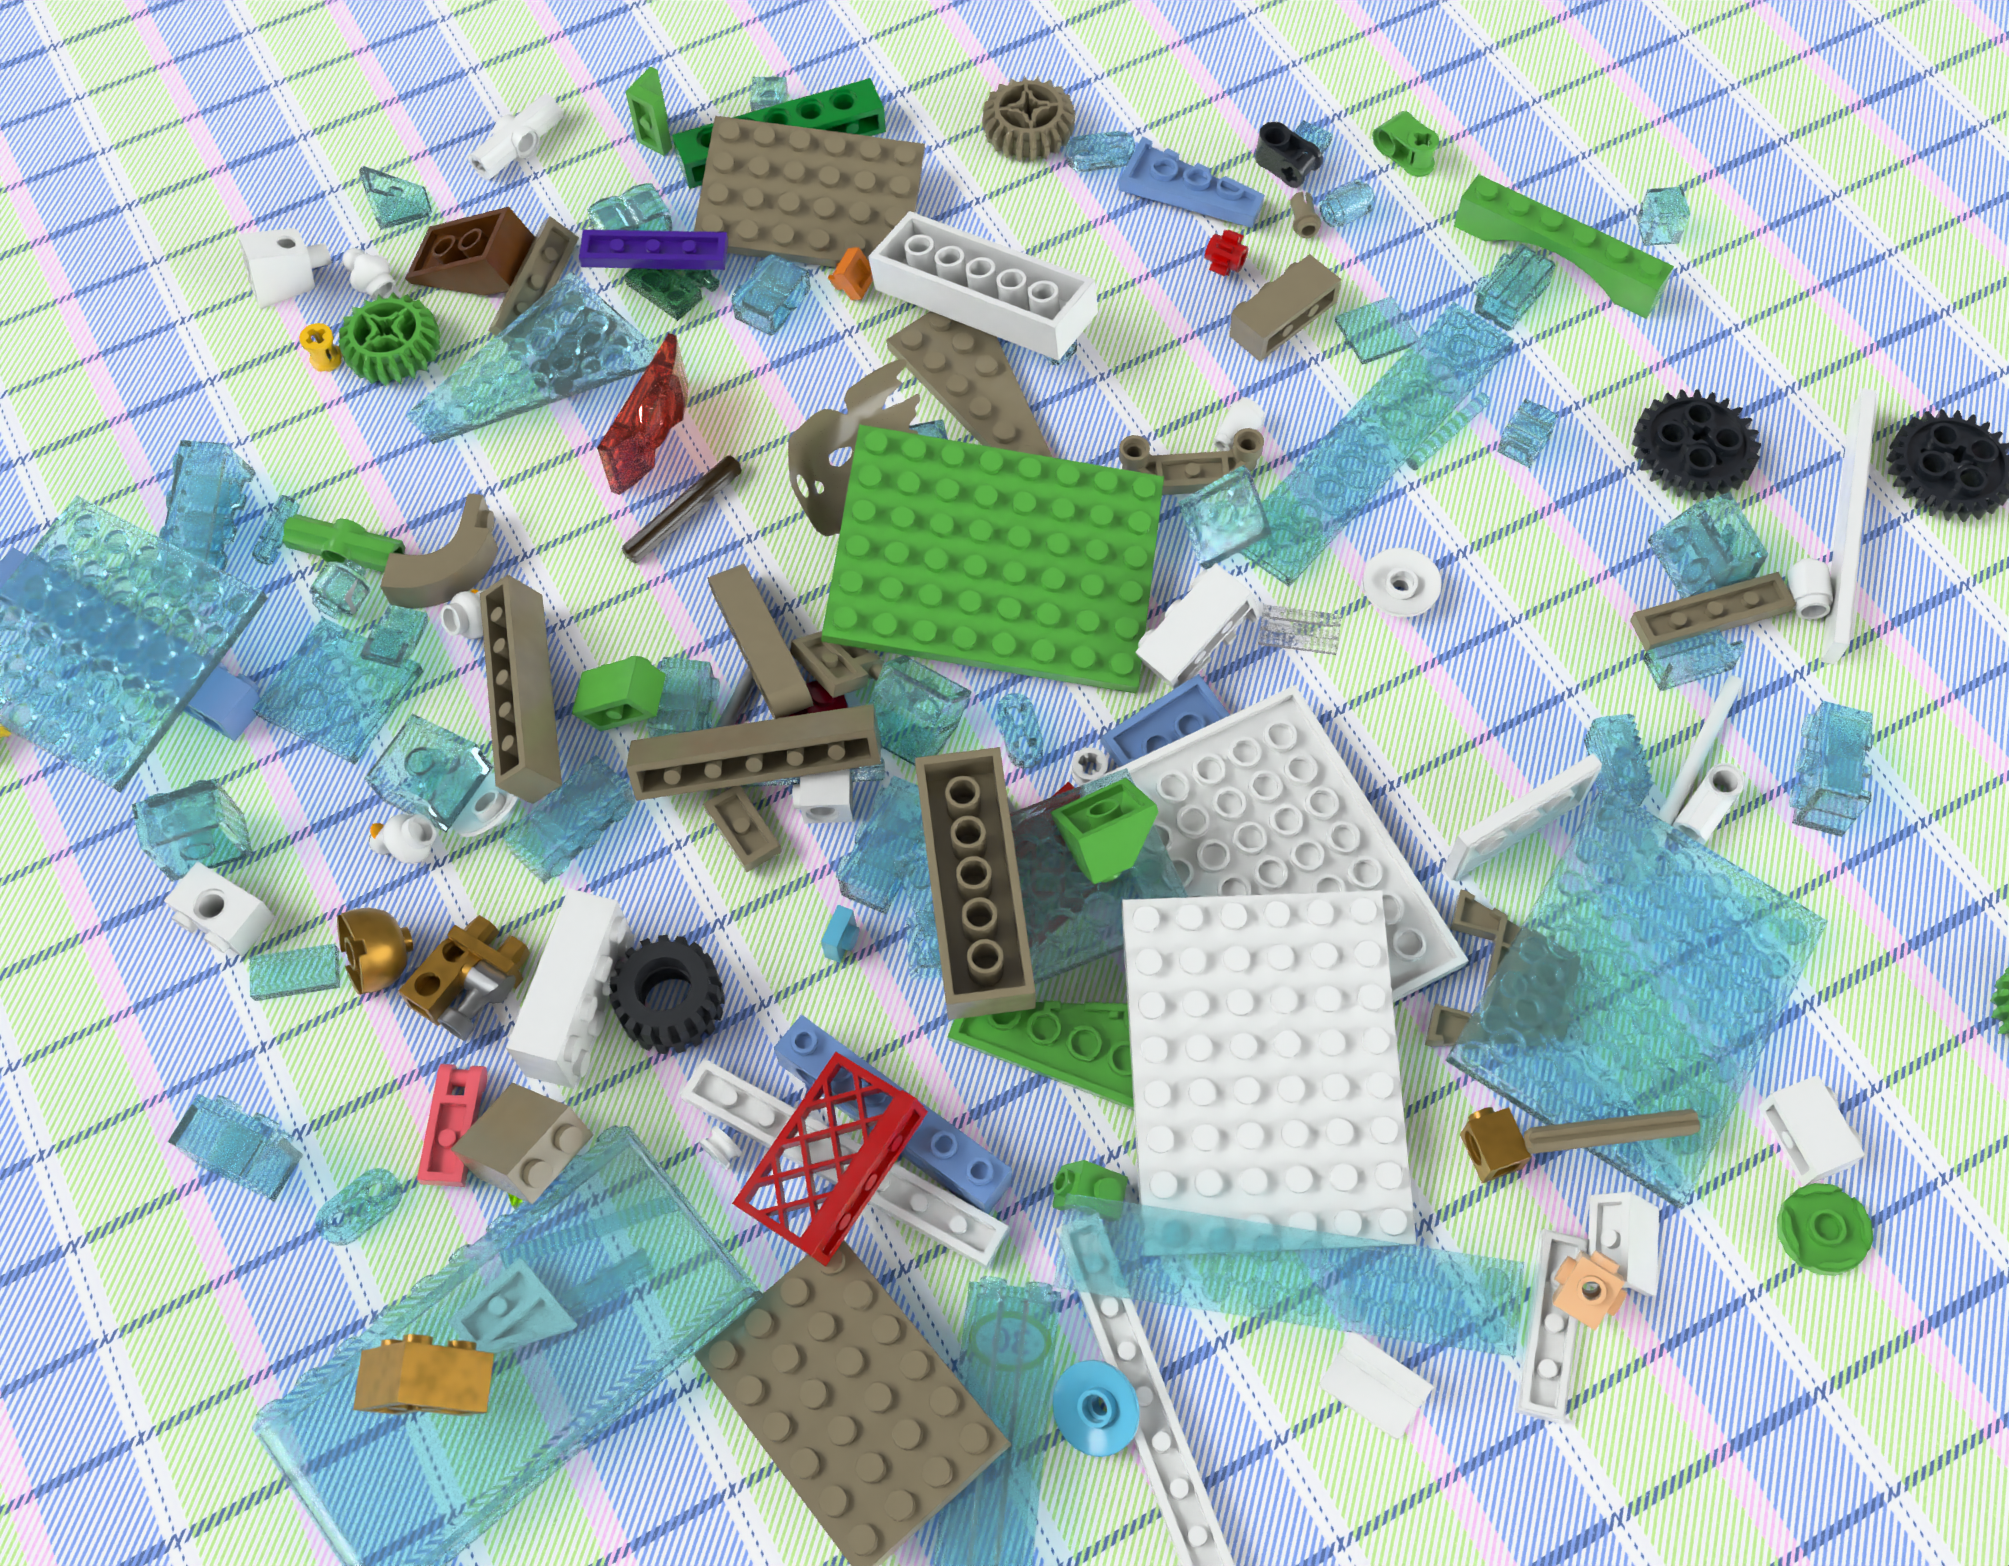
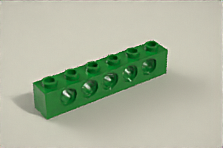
M871 78L732 117L863 136H874L886 132L884 106ZM714 123L672 134L677 160L689 189L702 186Z

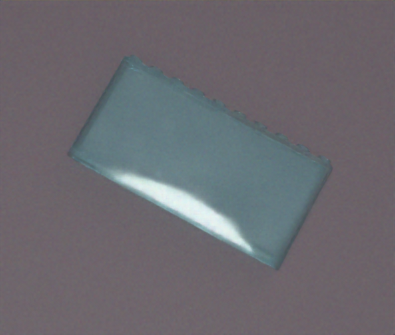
M614 1125L603 1131L596 1139V1145L584 1155H576L533 1204L523 1200V1204L511 1214H503L493 1220L487 1226L485 1235L472 1245L467 1244L457 1249L449 1257L448 1265L435 1275L430 1274L420 1279L411 1288V1294L397 1306L391 1305L379 1312L374 1317L373 1325L359 1337L353 1336L342 1342L335 1349V1356L323 1366L315 1367L305 1372L295 1382L296 1387L282 1399H275L267 1403L256 1413L257 1420L252 1426L253 1433L342 1566H446L764 1296L630 1126L619 1128L617 1125ZM407 1334L432 1336V1345L446 1347L447 1342L452 1340L477 1343L476 1351L494 1353L487 1413L455 1416L419 1411L392 1415L353 1410L361 1352L380 1347L381 1340L384 1339L403 1340V1335Z

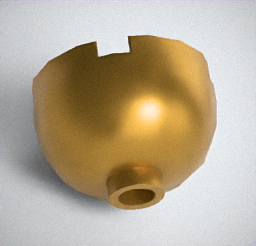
M368 907L340 913L341 915L337 916L339 945L341 953L346 952L350 965L345 966L357 994L372 993L391 986L401 977L407 965L406 953L413 951V941L408 927L400 928L394 916L385 910Z

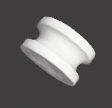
M1083 748L1073 757L1071 774L1073 780L1079 786L1108 773L1107 757L1097 748ZM1088 762H1093L1096 764V771L1098 772L1096 773L1095 770H1092L1091 775L1083 773L1082 764L1087 767Z
M714 1126L711 1129V1137L709 1139L702 1138L699 1144L721 1167L727 1170L731 1166V1158H739L743 1153L727 1134L717 1126Z

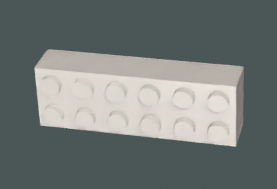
M911 211L905 215L868 256L876 290L1058 361L1098 313L1095 279Z

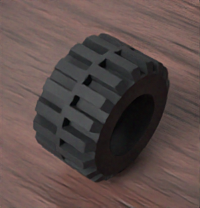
M658 935V942L651 943L649 938L640 941L642 948L637 951L633 947L629 948L625 952L627 961L618 960L614 967L618 976L610 977L609 986L613 992L609 994L610 1002L621 1026L633 1042L638 1040L641 1048L648 1051L655 1046L658 1054H668L670 1047H674L677 1054L685 1052V1045L690 1042L693 1043L694 1047H697L703 1043L701 1035L704 1032L711 1036L715 1031L713 1019L721 1021L723 1015L720 1004L725 1003V994L713 960L708 953L704 954L702 947L696 942L689 946L685 937L676 936L674 942L669 940L668 935ZM669 979H679L691 984L687 997L672 1009L658 1011L645 1006L648 993L660 982Z

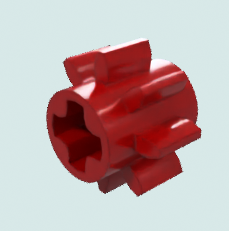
M1228 229V231H1223L1222 236L1215 233L1211 237L1204 255V259L1212 262L1209 268L1210 271L1225 277V275H1230L1231 270L1238 273L1242 269L1249 252V247L1241 244L1244 235Z

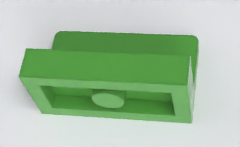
M650 66L625 93L637 142L665 156L673 148L667 124L668 115L658 70Z

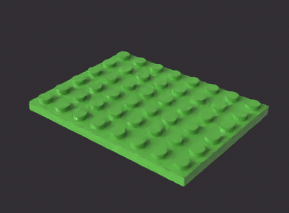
M859 424L821 642L1137 693L1142 660L1135 652L1139 648L1138 643L1146 632L1164 476Z

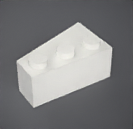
M1217 563L1209 571L1205 569L1197 575L1191 585L1192 590L1183 600L1177 599L1165 613V620L1156 630L1152 628L1147 631L1138 643L1139 648L1135 653L1142 660V663L1173 690L1193 678L1210 663L1211 657L1209 655L1222 641L1227 646L1232 643L1237 637L1233 631L1246 619L1254 623L1261 616L1252 592Z

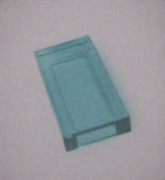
M334 943L249 957L250 997L254 1001L340 988L339 948Z

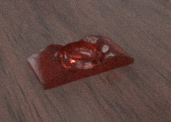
M668 333L597 447L612 493L622 494L655 467V449L661 446L670 429L684 420L688 400V380L676 335Z

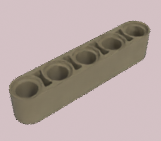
M743 563L708 577L707 579L717 605L774 719L784 718L813 706L807 685L746 565Z

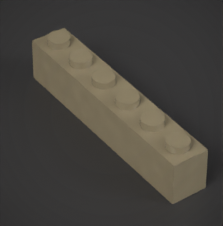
M507 574L480 593L495 785L533 804L562 786L543 595Z
M874 704L631 740L626 768L635 800L639 801L881 764V737Z

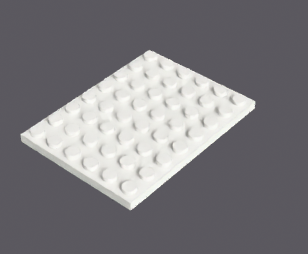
M1296 685L1080 786V794L1084 797L1126 777L1157 805L1159 812L1133 867L1125 870L1140 899L1382 890L1393 1003L1465 967L1469 961Z
M1382 890L1122 900L1143 1257L1410 1246L1417 1244Z

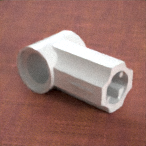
M1719 763L1708 771L1704 780L1672 825L1678 837L1689 844L1705 845L1745 786V776L1737 766L1730 763ZM1714 784L1723 785L1728 792L1719 791L1715 788Z

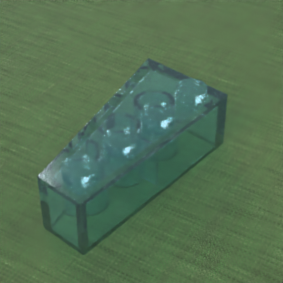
M180 440L178 453L174 455L172 463L174 472L172 488L166 495L167 515L165 526L159 532L161 548L158 563L154 565L152 570L153 588L169 599L215 603L228 562L224 547L235 540L237 528L234 525L233 518L236 510H244L247 496L242 494V489L245 482L253 481L255 470L226 443Z

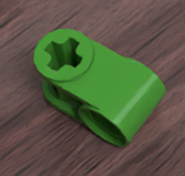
M1401 111L1374 129L1372 139L1377 150L1392 159L1408 174L1422 177L1433 171L1435 165L1433 152L1438 148L1439 137L1435 131L1416 120L1411 113Z

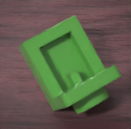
M1086 1160L1062 1165L1053 1182V1192L1055 1195L1052 1207L1060 1211L1074 1208L1090 1215L1098 1213L1100 1219L1108 1222L1119 1221L1128 1177Z

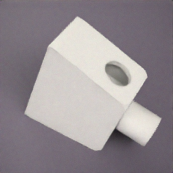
M295 228L238 234L249 284L260 309L313 290L315 282L312 269L332 264L325 242L306 247L299 230Z

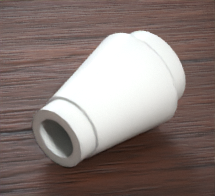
M1242 397L1238 402H1233L1213 439V444L1220 451L1232 449L1234 436L1239 430L1244 428L1258 430L1262 426V419L1265 417L1263 409L1256 402L1246 397Z

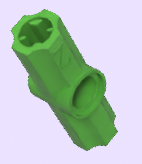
M296 514L294 517H288L283 527L284 536L282 541L286 548L321 556L328 564L343 570H350L354 565L384 572L389 553L404 554L406 549L401 540L367 532L358 523L343 518L337 519L335 523H330Z

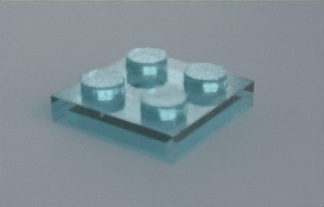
M1244 465L1178 502L1198 564L1204 569L1211 568L1215 563L1222 562L1272 534L1251 471Z

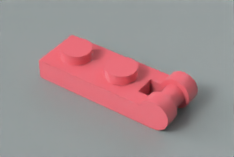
M441 1064L439 1066L417 1175V1181L421 1185L466 1186L468 1168L451 1148L478 1120L482 1093L487 1085L488 1073L485 1066H471L469 1070L457 1069L455 1064ZM455 1087H465L464 1095H452V1091Z

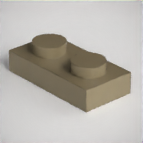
M740 785L733 786L703 803L706 813L746 873L782 852L781 845Z

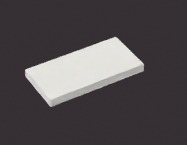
M1593 753L1459 834L1443 871L1451 881H1456L1582 804L1603 764Z

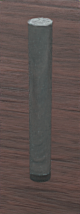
M1480 392L1407 458V465L1412 470H1418L1490 404L1489 396L1484 392Z

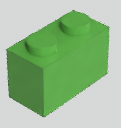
M638 655L583 671L571 714L600 732L656 717L666 674L654 667L648 659Z

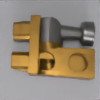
M478 915L464 930L454 925L447 933L448 938L436 947L398 992L409 1008L435 1025L439 1026L441 1024L451 1034L465 1041L475 1028L471 1021L472 1018L487 1003L495 1004L506 1000L513 988L516 989L524 980L519 970L524 965L530 951L525 943L510 935L497 951L489 947L490 943L499 934V931L490 921ZM463 988L469 991L457 1010L448 1008Z

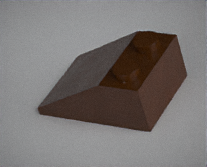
M509 206L433 225L428 228L405 279L409 284L483 296L500 292L505 293L508 292L535 236Z

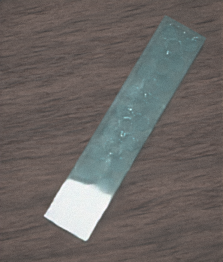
M1453 302L1229 536L1228 545L1290 587L1507 354L1512 347L1514 339Z
M1066 1193L1053 1287L1346 1332H1352L1353 1330L1359 1334L1516 1357L1525 1262Z

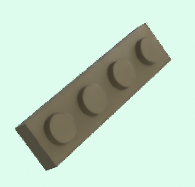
M551 216L543 221L488 329L489 332L518 352L526 347L579 239L577 235Z
M1775 572L1634 612L1630 622L1646 653L1791 612L1796 602L1779 572Z

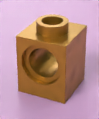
M1487 1107L1468 1116L1469 1121L1461 1131L1460 1136L1482 1183L1519 1171L1525 1167L1532 1155L1526 1149L1524 1138L1509 1107L1496 1112L1493 1107Z

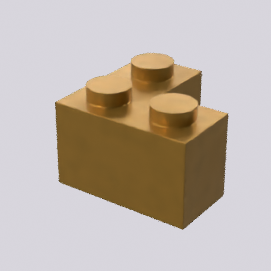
M419 1334L403 1335V1340H381L380 1347L361 1352L353 1410L392 1415L419 1411L455 1416L487 1413L494 1353L476 1351L477 1343L471 1341L452 1340L447 1342V1347L432 1345V1336Z

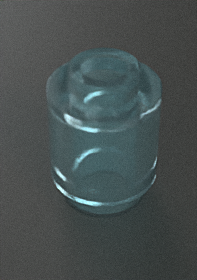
M1358 179L1325 196V199L1319 205L1321 216L1329 227H1343L1371 213L1373 203L1375 202V195L1370 185Z

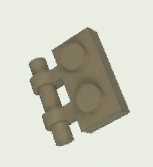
M822 631L791 640V655L833 698L867 687L868 679H874L878 684L882 685L888 682L891 677L890 672L885 668V662L876 653H870L867 649L821 642Z

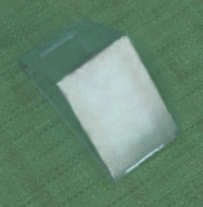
M363 165L360 167L359 173L365 194L380 230L423 219L431 215L432 209L424 186Z

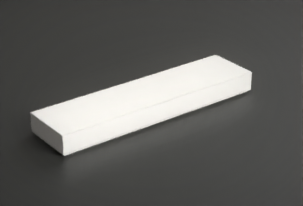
M1544 1228L1540 1232L1515 1413L1559 1424L1565 1422L1578 1320L1553 1305L1552 1296L1560 1284L1554 1280V1277L1567 1256L1575 1259L1580 1250L1587 1253L1589 1239Z

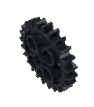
M1680 389L1676 399L1670 393H1665L1662 402L1654 399L1650 408L1643 410L1633 431L1635 436L1632 440V445L1637 447L1633 456L1637 459H1643L1639 469L1641 471L1652 469L1653 473L1649 480L1651 482L1659 479L1665 481L1662 486L1663 491H1666L1671 486L1677 487V497H1681L1686 490L1690 491L1693 500H1697L1700 492H1704L1709 500H1713L1717 491L1726 497L1731 488L1739 490L1744 480L1748 481L1760 458L1757 453L1761 448V443L1755 441L1759 431L1748 429L1753 421L1752 418H1739L1742 407L1730 410L1727 408L1730 399L1726 398L1721 403L1715 401L1716 396L1714 392H1711L1707 399L1702 398L1699 389L1695 390L1692 397H1688L1687 393Z
M1940 409L1935 418L1930 412L1926 411L1921 419L1914 416L1908 425H1902L1889 446L1891 451L1886 461L1892 463L1887 472L1888 474L1898 476L1893 483L1894 487H1906L1907 490L1902 498L1907 499L1914 496L1918 499L1914 508L1919 509L1924 505L1929 506V516L1933 517L1940 510L1943 511L1946 521H1949L1954 513L1958 514L1962 522H1966L1971 514L1977 520H1980L1986 512L1994 514L2000 505L2003 506L2009 498V455L2007 454L2009 452V443L2000 444L1998 440L2003 435L2001 431L1993 434L1988 432L1990 422H1986L1981 426L1977 425L1976 415L1974 414L1968 420H1963L1960 410H1956L1952 418L1947 416L1944 409Z

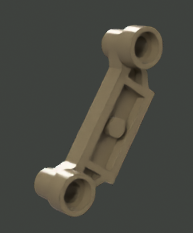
M1244 428L1235 434L1233 447L1229 451L1151 455L1148 441L1141 436L1131 435L1125 437L1120 443L1119 460L1123 470L1164 476L1162 495L1232 491L1234 481L1245 472L1255 469L1257 459L1260 458L1263 452L1264 438L1259 431L1252 428Z

